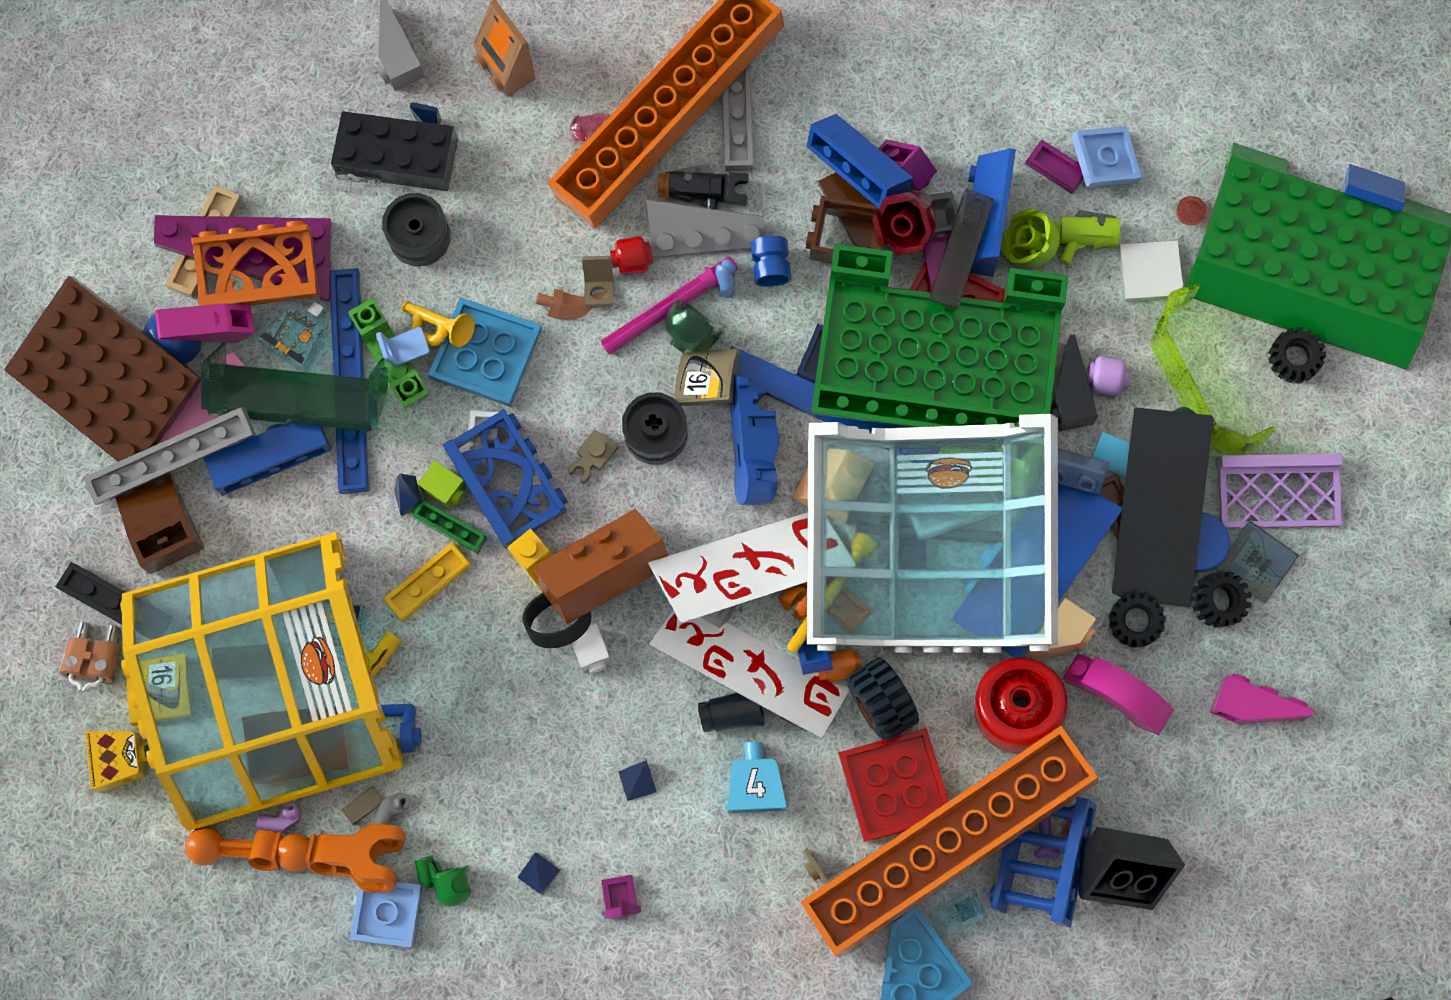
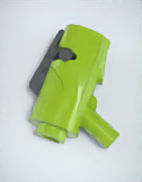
M1079 210L1075 216H1061L1060 221L1054 222L1060 233V244L1066 245L1059 259V262L1063 265L1069 266L1076 250L1083 249L1085 246H1092L1093 249L1117 248L1119 244L1120 219L1116 216Z

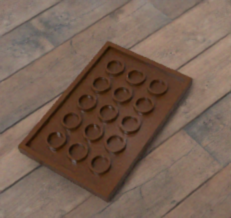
M69 275L4 369L117 462L157 445L203 380L202 377L87 286Z

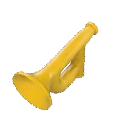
M405 301L402 305L403 312L413 315L410 330L417 327L423 328L424 321L437 326L438 329L434 335L424 332L428 346L435 347L445 341L449 333L450 343L460 348L465 346L473 336L475 322L474 318L469 314L463 313L455 319H449L421 306L411 304L409 301Z

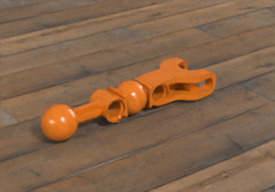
M369 824L353 835L311 834L309 839L301 833H292L283 837L282 832L276 833L269 830H260L255 833L253 840L223 838L216 829L207 826L197 828L189 834L185 841V853L194 864L200 866L212 865L221 857L248 858V864L251 867L262 871H280L282 867L290 872H300L308 868L309 873L350 877L364 892L390 893L396 888V875L390 867L375 864V861L384 853L399 852L405 844L406 834L397 826Z

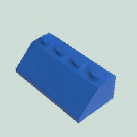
M1010 148L979 155L976 166L971 165L968 182L973 183L972 192H966L964 208L969 209L968 218H962L960 235L965 237L963 245L958 244L955 259L956 262H960L961 269L972 274L994 276L1000 255L1016 149Z

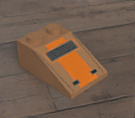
M492 0L474 41L476 50L474 59L482 71L487 69L492 76L489 79L498 92L503 90L507 97H509L536 78L527 41L498 2Z

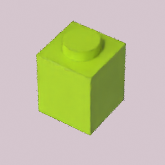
M437 461L432 463L417 483L422 492L448 510L453 505L458 506L467 493L465 491L467 486L464 480Z

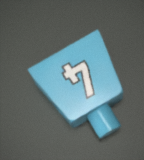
M763 742L744 743L745 760H734L732 763L727 803L728 813L786 811V801L776 759H763Z

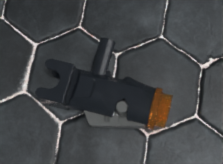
M708 164L666 171V174L659 173L658 196L665 197V200L671 198L690 204L694 201H701L703 205H706V208L716 210L717 202L747 205V195L737 193L735 187L739 184H747L749 182V174L728 172V174L714 173Z

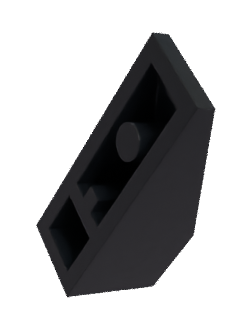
M1075 334L1069 335L1065 344L1052 403L1053 407L1050 410V414L1058 418L1060 432L1093 425L1098 417Z

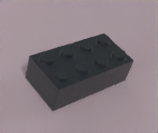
M342 111L331 165L338 177L448 191L458 137L454 126Z

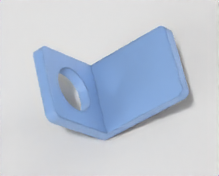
M421 327L390 339L381 332L376 333L384 359L394 368L430 353Z

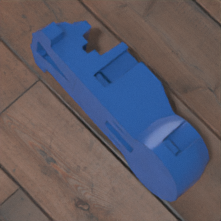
M734 375L733 403H730L735 457V495L740 505H762L773 501L777 491V472L774 465V459L779 447L778 427H776L775 419L777 415L776 411L759 410V405L754 404L758 403L765 395V387L757 385L754 380L747 376Z

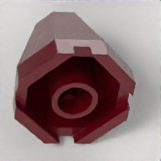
M906 192L885 197L880 204V208L872 218L878 241L884 246L888 244L893 247L892 251L898 255L920 252L936 229L937 208L934 198L925 192Z

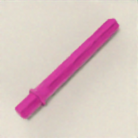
M730 256L724 258L723 260L728 259L736 266V272L738 270L736 262ZM723 260L711 268L705 267V272L603 338L600 342L604 350L608 354H612L713 286L719 287L715 270L717 265H721Z

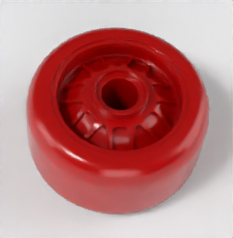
M1010 658L992 666L981 678L975 694V718L983 736L998 749L1012 754H1020L1058 727H1064L1068 710L1067 692L1058 674L1046 664L1031 658ZM1024 699L1030 704L1026 707H1018L1013 701Z

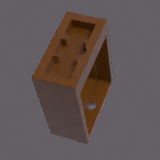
M821 196L820 204L814 205L811 222L816 223L814 232L808 231L805 248L810 249V260L832 263L834 249L820 247L826 214L873 223L872 218L878 211V208L875 205ZM874 227L870 248L882 250L883 244L878 241Z

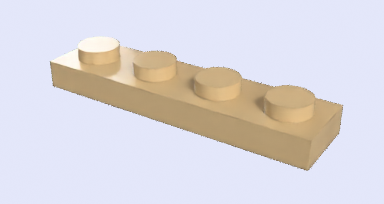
M214 185L199 216L234 217L242 198L237 193ZM179 255L165 286L169 290L193 299L198 291L194 257Z

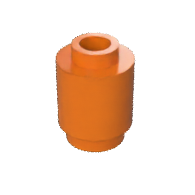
M852 648L830 651L833 670L818 672L820 681L827 680L828 682L847 680V675L861 667L859 653L853 654Z

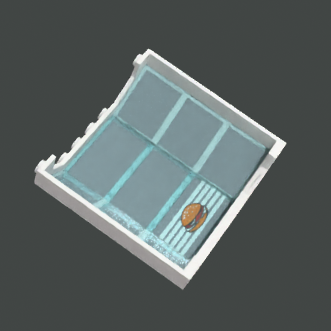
M1052 414L1019 415V427H1015L1014 423L993 425L872 428V434L869 433V430L858 429L857 426H846L839 422L809 423L807 644L817 645V651H836V645L894 647V652L912 653V647H923L924 653H942V647H953V653H971V647H983V653H1001V647L1029 646V651H1049V645H1058V418Z

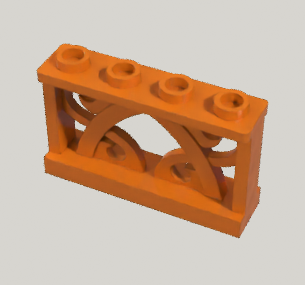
M290 221L286 223V227L275 228L274 224H263L257 226V230L246 231L245 228L228 229V234L217 235L216 231L200 232L199 237L191 238L199 306L224 303L259 305L320 297L312 228L308 224H304V221ZM294 237L302 242L303 249L298 257L289 261L286 257L294 252L295 246L287 249L284 247V241ZM276 239L274 247L263 240ZM241 243L239 246H237V247L234 249V251H233L232 247L229 245V244ZM221 247L223 249L221 257L213 255L217 262L224 264L222 269L211 267L207 263L206 253L210 248ZM253 248L266 253L279 264L272 267L265 274L262 288L255 289L252 280L247 275L234 270L241 259ZM306 260L308 283L301 282L297 271L293 267ZM284 270L286 274L278 275L282 278V283L274 285L271 281L272 276ZM206 271L219 275L215 294H209ZM231 276L238 277L244 281L242 289H234L233 285L237 281L230 280Z

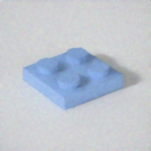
M1127 126L1076 131L1072 135L1086 188L1138 183L1142 178Z
M397 882L396 888L390 893H369L362 891L358 887L350 940L413 948L423 886L420 884Z

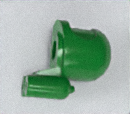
M433 855L422 857L415 861L419 883L424 888H432V885H434L437 899L441 904L454 907L468 900L471 894V888H469L466 872L469 871L468 865L441 870L438 862L434 861Z

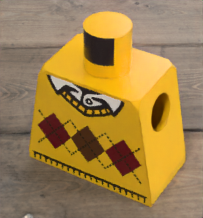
M136 731L85 732L92 790L99 793L147 776L145 762L148 761L146 752L150 751L148 743L143 744V738L140 733Z

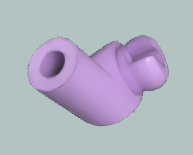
M287 803L276 817L259 814L256 821V829L285 833L298 823L301 817L299 807L294 803Z

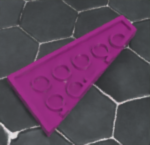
M155 215V247L186 257H194L191 238L199 237L200 232L216 231L217 235L228 234V229L245 228L246 231L257 230V226L263 224H274L275 228L286 227V223L290 221H304V224H308L312 228L317 279L320 289V297L318 298L330 302L331 218ZM294 237L284 241V247L287 249L295 246L294 252L286 257L289 261L298 257L303 249L302 242ZM276 239L263 240V241H265V242L271 244V245L274 247V243H275V240H276ZM241 243L229 244V245L232 247V249H233V251H234V249H235L237 246H239ZM221 247L210 248L206 253L207 263L217 267L218 265L223 266L224 264L217 262L213 255L221 257L223 249ZM253 248L241 259L234 270L240 271L248 277L263 281L265 274L272 267L279 264L266 253ZM306 260L293 267L297 271L301 282L308 283ZM284 270L272 276L271 281L274 285L282 283L283 280L278 275L286 274Z

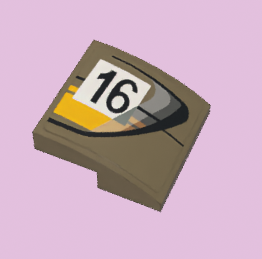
M725 349L683 353L677 373L674 399L681 406L733 403L734 375H739L740 350Z

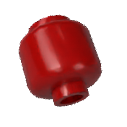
M641 236L619 239L615 242V250L610 251L612 268L618 267L619 272L623 276L645 273L648 271L649 265L653 264L650 243L645 242Z

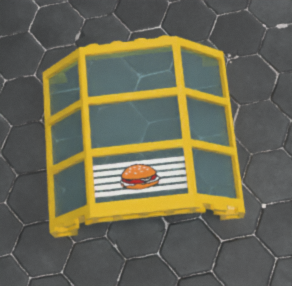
M333 532L122 594L120 606L122 611L123 655L125 658L121 661L122 670L125 677L130 678L133 690H130V699L133 707L139 709L141 720L138 721V728L142 738H147L150 751L146 752L148 764L151 769H155L157 777L178 814L180 824L187 831L406 766L398 737L394 738L392 731H388L387 727L383 728L381 723L386 721V717L377 693L348 590L346 577L340 578V572L342 569H345V563H349L340 533Z

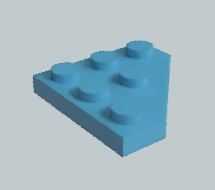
M917 906L891 924L880 1000H952L973 984Z

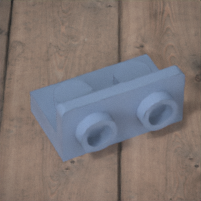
M1058 448V484L1100 495L1110 462ZM1045 468L1042 477L1043 480H1045Z

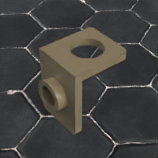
M611 256L582 257L585 281V307L613 306L614 281ZM596 289H604L607 292V296L597 300L591 297V293Z
M808 848L803 850V854L809 862L804 865L814 881L820 879L824 886L855 865L852 863L827 879Z

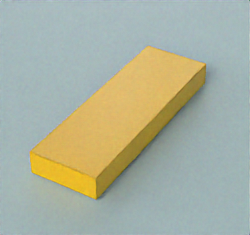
M451 542L382 599L403 622L472 565L457 546Z

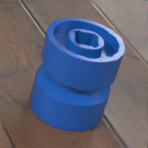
M765 236L751 242L752 261L756 263L753 266L755 284L761 287H769L789 283L792 277L790 262L786 260V257L789 255L788 240L782 236Z

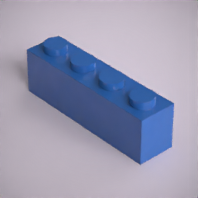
M838 114L811 124L806 147L878 209L885 197L910 191L913 177Z
M307 412L295 416L291 422L284 425H272L262 434L250 437L238 444L205 457L204 461L215 489L223 496L332 451L314 412L310 414Z

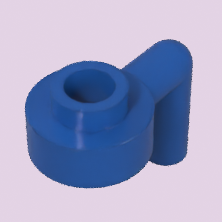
M413 704L381 705L385 717L403 716V722L400 724V749L402 753L415 752L416 746H421L422 742L421 728H416L415 706Z

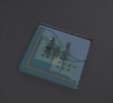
M1248 521L1229 548L1226 558L1215 570L1218 572L1230 571L1234 572L1233 576H1241L1243 579L1239 583L1246 582L1249 586L1244 590L1251 592V595L1266 604L1300 555L1253 522Z

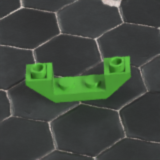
M374 298L348 311L403 408L406 409L429 396V391L411 362L394 368L384 359L376 333L381 332L388 339L395 337Z

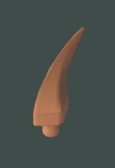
M554 289L552 296L538 293L535 303L548 307L547 316L565 320L583 317L594 308L585 307L584 297ZM607 292L593 294L591 297L600 300L604 298Z

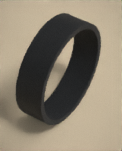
M543 593L535 597L523 612L522 620L530 640L535 645L543 648H559L575 642L588 630L592 618L591 612H588L579 617L568 628L555 633H539L532 630L531 626L534 619L543 610L552 606Z

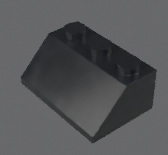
M1096 827L1081 849L1079 896L1083 900L1153 910L1185 864L1168 839Z

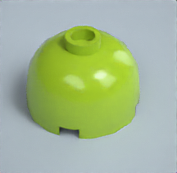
M1032 208L1020 211L1009 220L1012 224L1007 231L1003 230L1001 249L1003 255L1012 263L1020 267L1033 269L1043 267L1056 256L1060 247V233L1057 225L1048 215Z

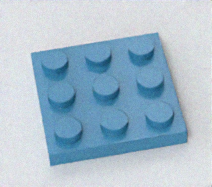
M460 297L451 319H455L463 313L471 315L475 322L473 336L465 346L459 348L450 343L448 333L445 341L440 344L428 377L429 379L511 407L542 331V326Z

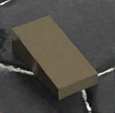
M372 786L341 809V811L352 825H356L376 809L383 799Z

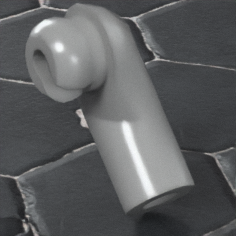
M396 793L383 799L373 824L389 825L392 817L405 812L409 808L411 802L409 796L404 793Z

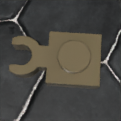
M594 429L576 452L582 459L573 462L568 468V473L572 475L576 469H583L585 473L580 478V482L585 484L590 479V470L595 467L601 471L618 450V446Z

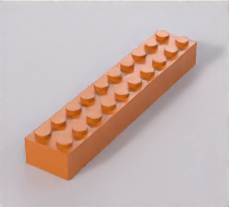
M718 0L548 181L553 195L592 228L596 229L784 27L782 10L769 0Z
M1060 726L802 900L801 904L833 954L841 958L1099 783L1098 776L1063 727Z

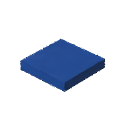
M1349 164L1345 175V195L1401 212L1405 204V182Z

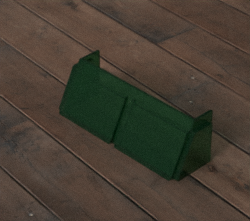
M223 342L201 363V409H206L208 415L222 416L240 407H245L249 418L252 420L285 423L287 419H292L293 424L371 431L372 426H378L388 392V367H385L384 358H381L369 374V379L227 365L226 342Z

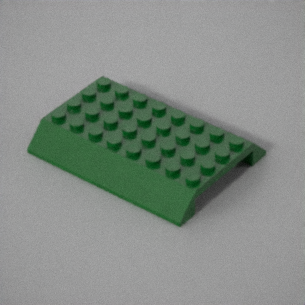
M1233 142L1224 168L1226 170L1195 263L1190 270L1184 288V296L1285 330L1293 327L1295 331L1297 327H1303V332H1306L1310 329L1313 331L1311 336L1315 337L1318 334L1320 336L1319 341L1407 370L1424 335L1450 250L1451 213L1405 199L1401 212H1396L1345 195L1344 192L1287 174L1288 160Z
M842 244L834 245L811 414L911 428L1014 423L1015 427H1019V415L1050 414L1061 313L1066 303L1068 275L1010 268L1002 303L888 287L893 251ZM1044 438L1021 443L1044 446Z

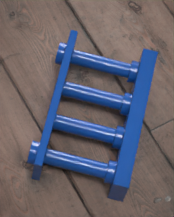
M1077 797L1075 805L1071 807L1064 806L1050 815L1067 819L1071 823L1069 835H1066L1064 838L1027 831L1004 846L997 882L990 891L991 908L1006 914L1009 903L1047 911L1051 916L1050 921L1060 926L1071 928L1079 893L1081 849L1091 835L1097 805L1087 798ZM1021 842L1062 850L1064 854L1062 866L1053 868L1018 861ZM1019 873L1056 881L1058 885L1056 897L1047 899L1011 891L1014 874Z

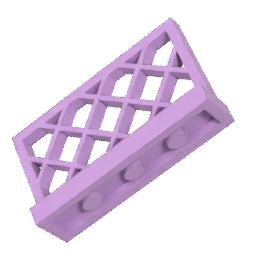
M1342 453L1222 455L1217 457L1216 469L1219 475L1220 521L1226 528H1245L1248 524H1252L1255 527L1342 526L1340 490ZM1307 473H1314L1310 478L1305 475ZM1320 473H1331L1332 486L1324 493L1313 481ZM1248 474H1255L1251 479L1245 476ZM1261 474H1267L1276 482L1266 494L1253 483ZM1275 474L1284 475L1279 479ZM1290 474H1297L1306 482L1296 493L1283 483ZM1226 475H1238L1246 483L1236 495L1227 487ZM1249 486L1261 497L1252 509L1239 499L1240 495ZM1278 486L1291 497L1281 509L1269 498ZM1308 486L1321 496L1311 508L1298 497ZM1227 494L1232 498L1228 503ZM1294 500L1306 511L1300 520H1292L1284 512ZM1325 500L1333 508L1334 520H1322L1314 510ZM1264 501L1277 512L1270 521H1263L1254 513ZM1236 502L1247 514L1240 521L1228 522V508ZM1311 515L1315 520L1306 519ZM1251 516V517H1252L1253 519H1255L1256 521H1246V520ZM1279 516H1282L1286 521H1275V520H1276Z

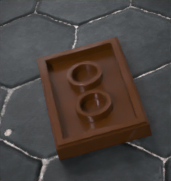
M836 172L818 181L824 196L874 205ZM838 217L854 246L870 248L874 231L873 223Z

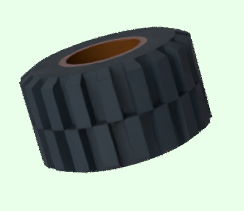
M877 657L847 675V685L855 703L873 731L884 741H890L919 722L918 711L913 699L895 670L884 659Z

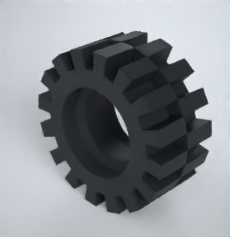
M1293 327L1287 329L1286 332L1283 331L1273 342L1268 353L1270 354L1268 358L1269 364H1273L1271 367L1272 371H1278L1279 373L1277 377L1280 379L1285 377L1287 378L1286 382L1289 383L1296 380V384L1304 380L1307 382L1315 376L1325 362L1323 360L1326 357V352L1322 351L1325 348L1324 342L1318 343L1320 336L1317 334L1315 337H1312L1311 333L1313 331L1308 329L1306 332H1303V327H1297L1295 331ZM1291 346L1303 348L1307 353V362L1303 365L1292 364L1287 359V349Z
M1220 571L1197 581L1199 585L1194 586L1192 590L1197 595L1191 596V601L1197 602V606L1192 607L1193 611L1201 612L1197 618L1199 620L1206 619L1204 624L1208 626L1213 625V627L1217 628L1241 622L1242 617H1246L1249 613L1245 609L1251 608L1252 602H1246V598L1252 596L1251 592L1245 593L1244 589L1249 587L1247 583H1239L1243 579L1241 576H1233L1234 572ZM1217 588L1224 589L1229 597V606L1225 611L1219 610L1214 603L1213 595Z
M1134 592L1124 595L1112 606V610L1109 613V628L1113 632L1112 635L1123 645L1126 644L1133 648L1145 647L1153 643L1160 637L1165 628L1166 616L1163 614V606L1160 607L1159 601L1156 598L1153 599L1147 593ZM1134 608L1143 610L1149 619L1146 629L1140 632L1132 631L1125 622L1127 612Z

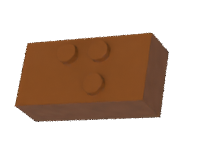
M634 509L533 565L532 569L543 594L564 621L569 624L652 577L654 573L648 563L667 557L668 553L663 539L643 516Z

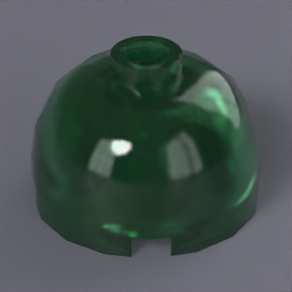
M677 298L670 307L665 319L666 331L672 338L670 344L682 353L686 349L694 353L709 350L724 334L723 330L719 327L715 332L713 330L714 327L709 324L712 322L709 318L688 303L685 307H682V299Z

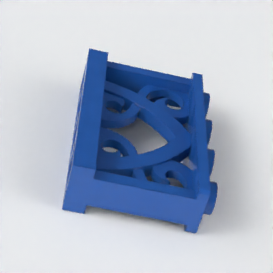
M502 409L497 414L442 445L506 549L530 528L532 531H535L566 513L564 505L568 501L559 487L555 490L552 487L549 479L553 477L545 463L543 462L539 465L533 455L537 451L530 439L526 438L523 440L518 430L522 427L514 413L508 415L505 409ZM494 428L505 429L509 434V440L506 443H501L498 440L499 435H497L494 440L495 448H489L487 438L490 431ZM481 436L483 448L461 453L460 447ZM516 443L521 449L524 456L512 452V449L515 447ZM487 459L488 472L485 475L477 474L476 467L479 465L484 466L482 460ZM493 460L510 462L523 468L522 484L517 498L504 490H493L486 493L483 489L493 477ZM533 471L537 475L542 485L532 486ZM540 493L546 495L549 499V507L544 513H533L525 507L527 501L534 506L541 505L535 500L536 495ZM500 497H505L513 503V506L511 508L506 502V507L500 509L497 507L496 502ZM521 513L533 520L513 533H510L508 530Z

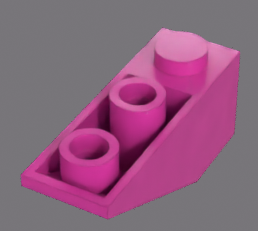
M224 303L155 310L158 339L238 343L255 333L251 305Z
M1239 674L1227 675L1221 680L1210 709V713L1236 724L1303 720L1313 716L1315 712L1307 708L1308 704L1296 698L1288 700L1278 696L1279 692L1268 686H1261V688L1249 683L1250 680Z

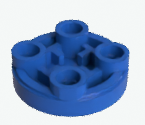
M1202 512L1195 572H1207L1216 568L1226 558L1230 547L1229 534L1224 524L1215 516Z

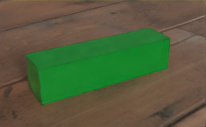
M422 500L412 515L415 520L476 554H479L487 540L485 534Z

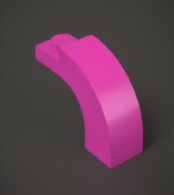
M1077 653L1063 676V680L1066 683L1105 700L1120 710L1134 725L1158 736L1174 711L1158 693L1121 668L1098 657L1091 659Z

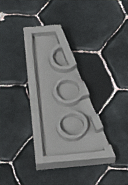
M646 198L652 257L751 248L753 240L766 236L764 216Z

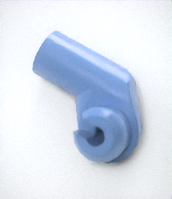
M728 259L723 260L721 265L718 264L715 270L721 295L725 298H730L735 293V282L731 274L735 272L736 266Z

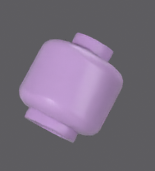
M1099 356L1095 362L1090 361L1087 379L1093 393L1117 397L1121 393L1122 388L1128 389L1131 371H1126V364L1123 360Z

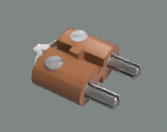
M81 622L76 638L69 639L60 674L63 677L69 678L72 684L77 685L79 692H87V689L90 687L112 682L121 647L116 644L120 630L118 626H109L105 641L96 640L95 642H90L87 639L90 624ZM86 679H91L94 683H88L83 687L76 680L85 681Z

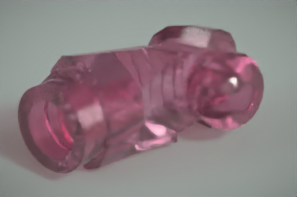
M604 111L590 116H579L577 114L572 119L569 128L570 131H573L572 139L574 141H585L587 139V132H595L611 114L604 113Z

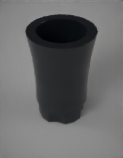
M737 692L698 703V712L703 732L765 726L762 706Z

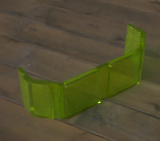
M1195 284L1188 288L1182 287L1170 292L1158 316L1153 331L1154 335L1150 340V347L1171 387H1175L1181 406L1190 408L1196 414L1212 416L1166 329L1170 313L1191 303L1199 289L1198 284ZM1213 420L1211 445L1214 446L1213 449L1229 455H1247L1263 445L1275 431V428L1272 426L1252 436H1247L1219 426Z

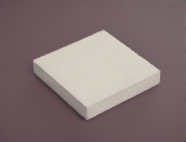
M1178 240L1119 245L1125 302L1183 298L1184 288Z

